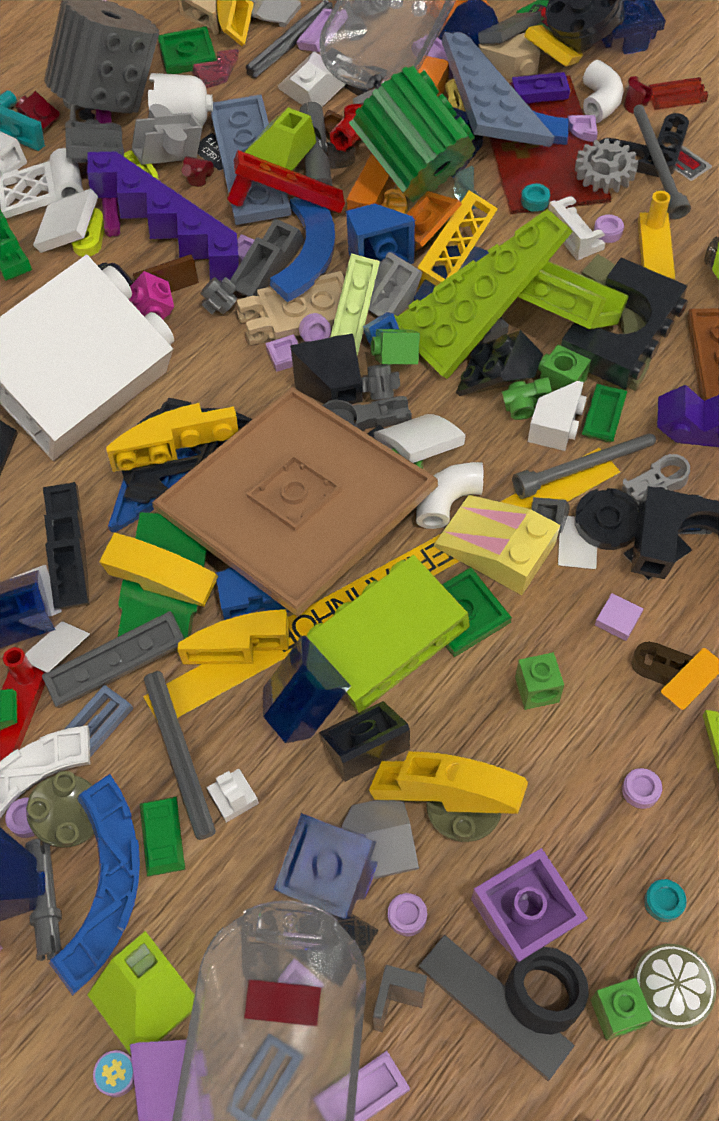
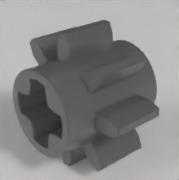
M216 277L212 278L200 292L205 298L201 305L211 314L216 310L221 314L226 313L237 300V297L233 294L236 286L226 277L221 282Z
M390 364L367 367L368 375L361 377L362 392H370L372 400L394 397L393 389H399L400 387L399 372H391Z

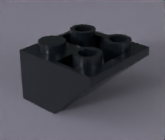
M521 330L508 335L503 334L487 343H480L471 352V359L461 375V382L456 393L459 396L509 386L517 381L534 378L544 354Z
M353 333L290 345L294 383L298 391L323 404L335 399L346 401L350 404L363 402L362 380Z

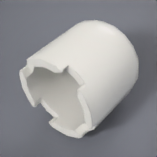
M151 73L149 80L154 82V90H148L149 110L151 105L161 104L166 106L172 114L193 113L201 126L205 124L208 112H213V96L207 95L206 86L201 79L191 75Z

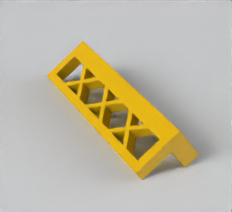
M470 190L461 201L462 205L451 216L417 267V269L422 271L417 287L418 290L425 279L436 286L445 280L432 271L434 266L445 265L448 274L447 278L461 268L498 208ZM473 205L485 212L487 216L474 218L472 212ZM470 226L473 236L462 237L459 228ZM458 246L461 256L449 257L446 247Z

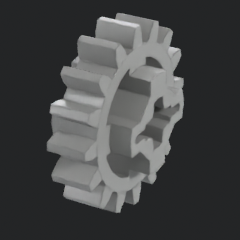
M605 139L604 143L601 144L594 140L593 146L585 144L583 151L578 152L575 164L577 179H584V187L590 184L593 185L594 192L599 188H603L604 193H608L609 188L619 192L620 185L627 188L629 187V182L635 179L638 160H635L636 153L629 152V145L620 147V141L618 140L614 144H610L608 139Z

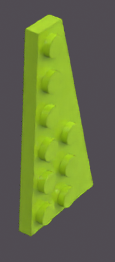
M546 209L516 230L512 238L501 245H494L488 250L489 253L477 262L471 261L435 286L431 294L422 300L417 299L409 304V309L399 316L394 315L399 329H412L420 333L419 354L441 376L448 379L573 231Z

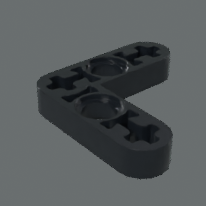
M672 113L665 117L657 139L671 175L675 171L689 126L688 118L680 113ZM673 127H677L676 132L671 131ZM603 138L599 141L601 144L604 143L605 139H608L610 144H614L618 140L620 141V147L629 145V152H635L636 156L642 158L638 160L636 172L659 177L647 145L616 138ZM664 143H671V144H674L675 147H667V146H664L663 144H664Z

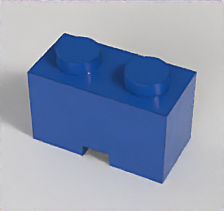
M232 567L227 568L225 571L216 572L224 620L260 611L286 609Z

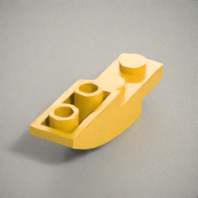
M200 403L164 412L132 427L106 447L112 471L131 470L136 467L177 460L176 449L228 440L238 432L235 408L233 406L201 412Z
M408 751L405 761H381L369 791L374 800L442 802L447 812L518 814L528 782L525 777L469 758L432 752Z

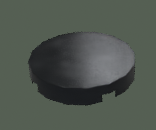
M607 488L606 491L592 490L581 498L576 507V529L588 544L599 549L617 550L627 547L635 540L639 505L629 494L615 488Z

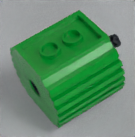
M406 66L401 69V72L393 74L391 79L385 80L382 84L383 77L378 73L369 78L366 83L369 90L374 88L375 90L369 98L363 101L364 104L361 108L359 107L356 110V115L349 124L400 190L412 202H415L427 191H434L440 184L445 183L450 176H453L464 165L467 159L469 160L473 156L472 153L475 151V147L471 141L475 137L461 116L455 120L454 117L457 116V113L443 93L437 97L439 90L426 71L423 70L419 73L414 66L408 68Z

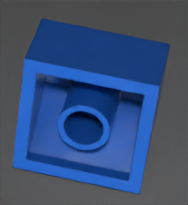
M378 204L346 211L349 256L355 254L381 262L386 258V254L391 252L409 264L414 263L415 220L413 216Z

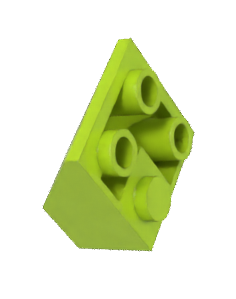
M288 107L269 123L244 152L293 170L317 142L311 116Z
M146 931L111 959L87 994L130 1055V1044L162 1040L202 1005Z

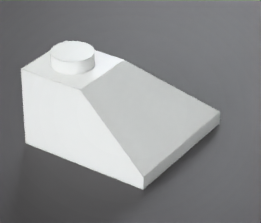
M313 51L278 85V88L301 105L312 101L319 103L323 107L351 80V75Z

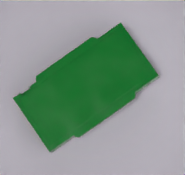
M140 512L135 539L175 553L204 567L207 552L205 547L161 514ZM123 579L118 602L122 614L117 637L171 611L184 638H187L191 635L193 617L198 611V605L143 590L139 583Z

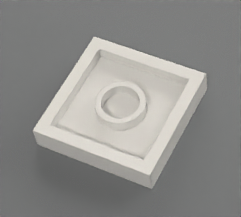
M88 189L55 201L47 206L33 244L40 253L84 238L98 198L94 191Z

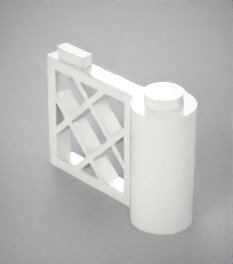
M66 148L53 151L50 155V161L23 170L16 169L2 174L0 177V207L6 218L83 192L78 162L72 161V158H66ZM44 174L39 181L34 180L36 176ZM17 183L13 189L6 188L8 185ZM27 186L32 187L27 194L22 193ZM41 190L49 192L48 194L36 197ZM15 199L20 200L17 204L9 206Z

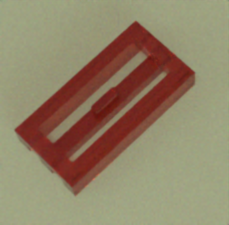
M700 77L648 85L653 89L650 100L655 110L705 103L709 94L707 91H704L705 86L701 84L702 80Z

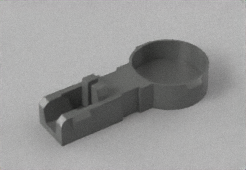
M405 396L373 401L371 404L352 405L349 402L338 399L329 400L322 405L362 431L377 427L378 425L388 427L412 420V413L408 409V400Z

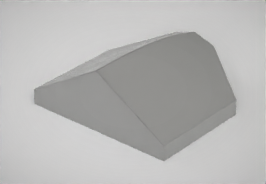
M251 0L254 3L252 17L279 23L281 27H286L301 8V2L298 0Z
M389 252L386 254V258L379 263L368 309L378 317L386 312L398 316L409 307L408 305L413 302L422 276L421 270Z
M374 800L351 806L339 830L343 851L367 880L419 869L411 825L404 801Z

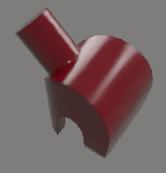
M631 76L628 79L629 85L624 101V108L634 114L635 106L643 105L646 107L653 92L651 87L639 82L637 76Z
M186 156L181 171L186 176V181L189 185L201 187L206 185V177H210L213 174L214 165L212 161Z

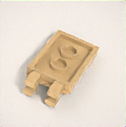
M338 271L320 275L310 289L289 302L285 301L272 287L258 289L257 296L253 295L237 300L239 309L237 316L240 323H246L248 330L246 337L249 345L264 343L268 338L270 340H277L292 334L299 336L300 322L305 316L312 313L324 316L330 323L331 328H333L345 279L342 272Z

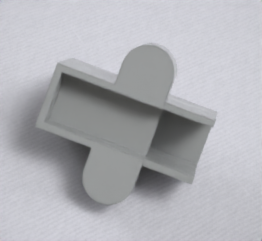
M153 104L150 106L148 118L136 119L131 150L141 165L183 161L186 156L197 158L202 126L193 113L172 114L166 106Z

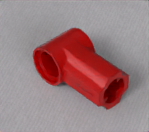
M349 104L344 107V118L330 132V142L334 144L336 150L346 151L356 141L362 140L349 124L355 117L356 110L359 107L361 108L362 104Z

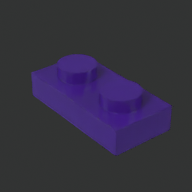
M565 72L512 77L511 86L526 104L569 99L570 88Z

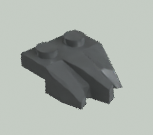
M88 119L86 122L68 120L65 123L66 158H72L74 162L86 163L88 152L100 151L118 152L124 156L122 128L120 125L115 123L100 124L98 120Z

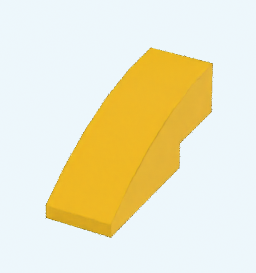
M217 0V15L222 30L239 45H245L254 3L251 0Z
M115 532L99 561L111 576L139 583L143 590L203 607L218 578L216 573L175 553Z
M268 610L244 614L197 631L178 642V652L183 665L253 663V651L288 650L289 622L287 610Z

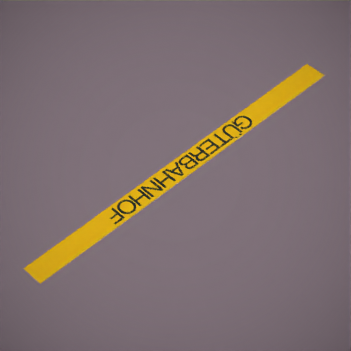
M597 448V449H595L594 451H592V452H590V453H588V454H586V455H589V454L598 452V451H600L601 449H600V448ZM608 461L541 485L540 490H537L533 496L521 499L515 493L500 502L532 509L533 497L562 499L568 502L621 472L612 461ZM438 535L311 604L299 617L294 614L289 616L288 650L253 651V663L201 664L168 682L166 685L177 718L305 648L303 639L307 637V633L312 627L319 623L324 624L335 615L336 610L342 604L354 601L362 594L367 585L373 581H380L388 575L391 568L401 560L406 561L412 555H415L430 573L435 576L460 561L434 547V543L440 536ZM146 694L143 697L157 720L149 694Z

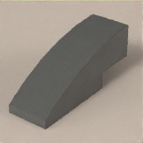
M275 218L262 239L256 237L230 281L236 286L235 292L250 297L253 295L257 296L258 289L267 288L270 285V277L286 268L304 242L300 230Z

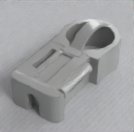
M678 454L665 455L659 461L651 464L649 471L630 481L624 478L622 491L629 494L639 505L648 486L664 487L670 491L681 489L689 480L690 464L688 460ZM669 465L680 467L676 473L667 478L661 473V469Z

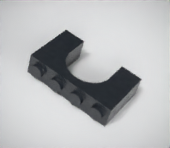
M621 257L608 274L605 285L628 295L625 308L637 313L643 319L645 326L633 333L616 334L601 328L588 329L574 322L562 338L561 346L591 359L589 373L626 390L633 379L638 380L646 365L644 363L647 358L652 359L655 356L660 345V338H666L674 325L673 319L675 316L681 317L688 300L684 299L687 285Z
M648 486L638 507L631 572L665 579L675 564L679 532L690 528H701L719 535V501L703 498L696 494L688 495L670 491L664 487Z

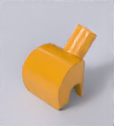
M398 186L384 193V201L381 206L407 214L408 201Z

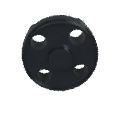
M549 0L546 7L547 25L551 34L566 46L572 47L576 52H584L590 49L594 43L602 40L617 26L621 25L626 18L624 0Z

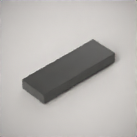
M541 12L518 13L478 33L479 43H503L526 31L528 27L539 24L542 21Z

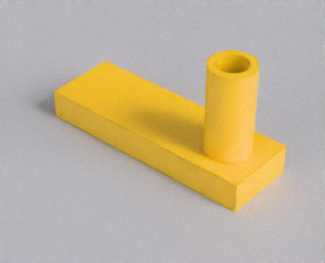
M656 191L652 196L649 213L640 212L638 217L641 265L675 280L669 213H667L670 195L665 191Z

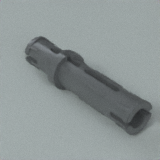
M34 839L25 844L33 910L31 915H29V922L31 926H34L36 959L44 961L45 955H47L48 961L62 950L58 923L62 920V913L56 905L51 845L42 841L43 845L40 846V839Z

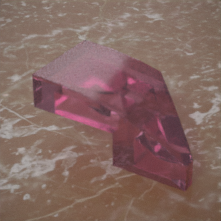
M239 50L218 51L217 61L193 64L192 74L201 79L206 88L226 83L238 60Z

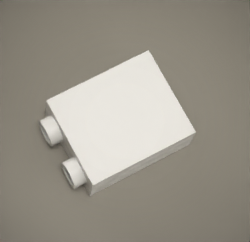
M87 254L0 316V404L52 461L166 373L173 352V348L170 345L174 342V337L164 320L153 312L143 316L128 300L132 297V291L121 273L112 266H107L101 270Z

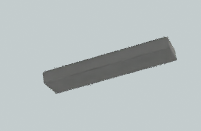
M169 611L43 674L42 677L55 707L61 708L177 650L178 642L185 638L173 613Z
M446 935L440 939L419 965V969L548 1082L575 1045L561 1033L553 1035L541 1034L523 1026L510 1011L505 998V986Z

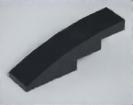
M76 482L43 487L46 509L44 520L48 542L45 543L54 609L58 610L89 604L86 548L78 485Z

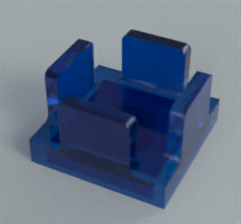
M624 0V11L626 14L624 22L603 38L602 41L605 47L609 48L612 47L613 38H624L622 51L625 55L646 51L650 40L656 38L657 31L664 30L666 20L654 0Z
M301 813L273 890L342 919H350L356 901L366 898L378 861L371 859L377 841L336 823L323 821Z

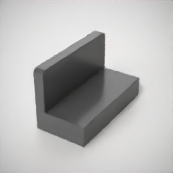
M389 965L385 966L373 1014L375 1031L383 1032L390 1000L422 1008L426 993L427 975Z

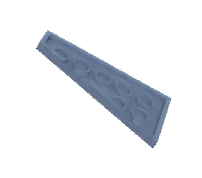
M444 32L441 42L474 135L551 147L555 138L554 135L471 38L460 32H455L454 34Z

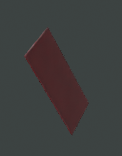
M249 979L244 1019L317 1027L322 987Z

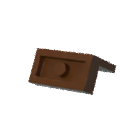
M192 255L133 273L134 281L144 271L169 282L171 292L199 283Z

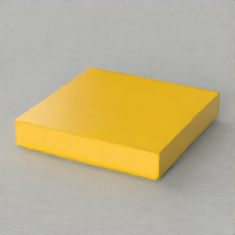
M542 25L530 26L524 34V38L565 67L578 63L583 56L582 53L576 52L572 47H568L559 41Z

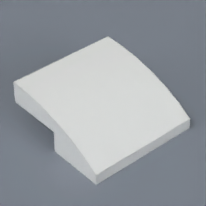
M426 414L374 432V438L390 449H395L401 456L412 463L464 445L465 434L448 420L433 414Z

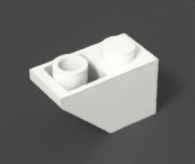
M576 381L538 398L530 424L528 442L563 451L566 450L568 440H575L580 421L574 420L576 414L582 415L587 396L581 395L584 382Z

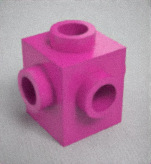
M144 271L130 286L132 297L129 298V301L143 316L153 312L164 320L165 317L171 314L174 309V303L168 281Z

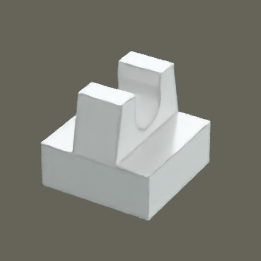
M240 769L232 773L227 771L217 777L215 783L207 787L211 798L226 823L259 804L256 795Z

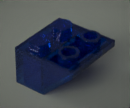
M39 570L0 582V648L56 630Z
M306 635L301 636L263 687V718L285 743L312 738L351 685Z

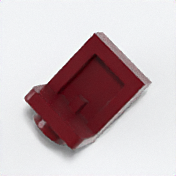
M34 91L29 97L24 95L15 106L18 113L40 121L43 133L59 119L61 114L37 91Z

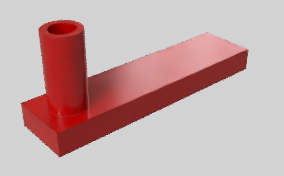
M237 150L234 157V171L237 175L227 196V200L231 204L243 206L253 181H256L335 212H342L345 206L343 190Z
M18 647L8 649L3 655V662L9 672L1 690L13 689L16 691L17 723L0 730V761L13 751L20 750L45 687L42 675L47 672L32 666L24 651Z

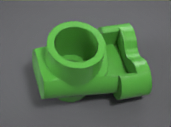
M549 377L534 380V382L529 384L523 381L514 382L508 386V390L502 391L506 411H510L511 418L515 420L530 418L534 414L538 398L551 393L552 390Z

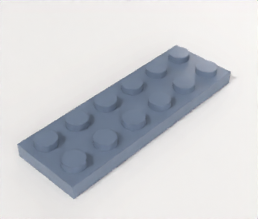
M262 95L213 102V112L210 113L228 193L237 175L234 171V157L237 150L244 152L269 125ZM253 181L243 206L231 204L235 225L291 215L287 193Z

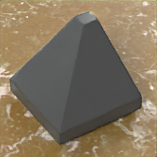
M533 497L531 510L559 524L560 529L558 533H562L569 514L570 505L566 500Z

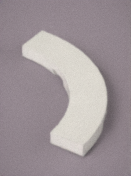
M88 726L68 728L47 734L22 749L13 751L0 761V818L19 796L41 780L66 769L90 765V732Z

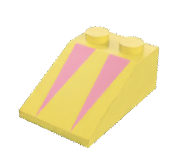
M468 495L434 543V547L516 593L523 595L555 546L560 525L528 508Z

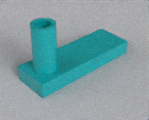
M6 90L0 95V132L16 138L18 143L39 151L45 146L41 122L10 110L17 104V98L13 92Z

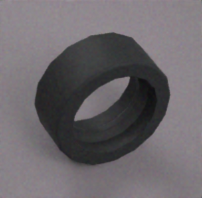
M543 947L519 963L516 961L505 983V998L511 1013L523 1026L536 1033L553 1035L566 1031L583 1012L589 998L588 981L580 965L570 955L557 948ZM533 970H541L556 976L563 983L569 995L567 1007L562 1011H551L537 1005L528 995L524 986L526 974Z

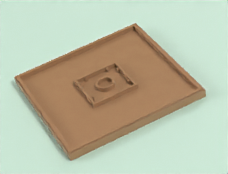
M291 387L155 499L152 505L155 511L299 617L438 487V479L302 392Z

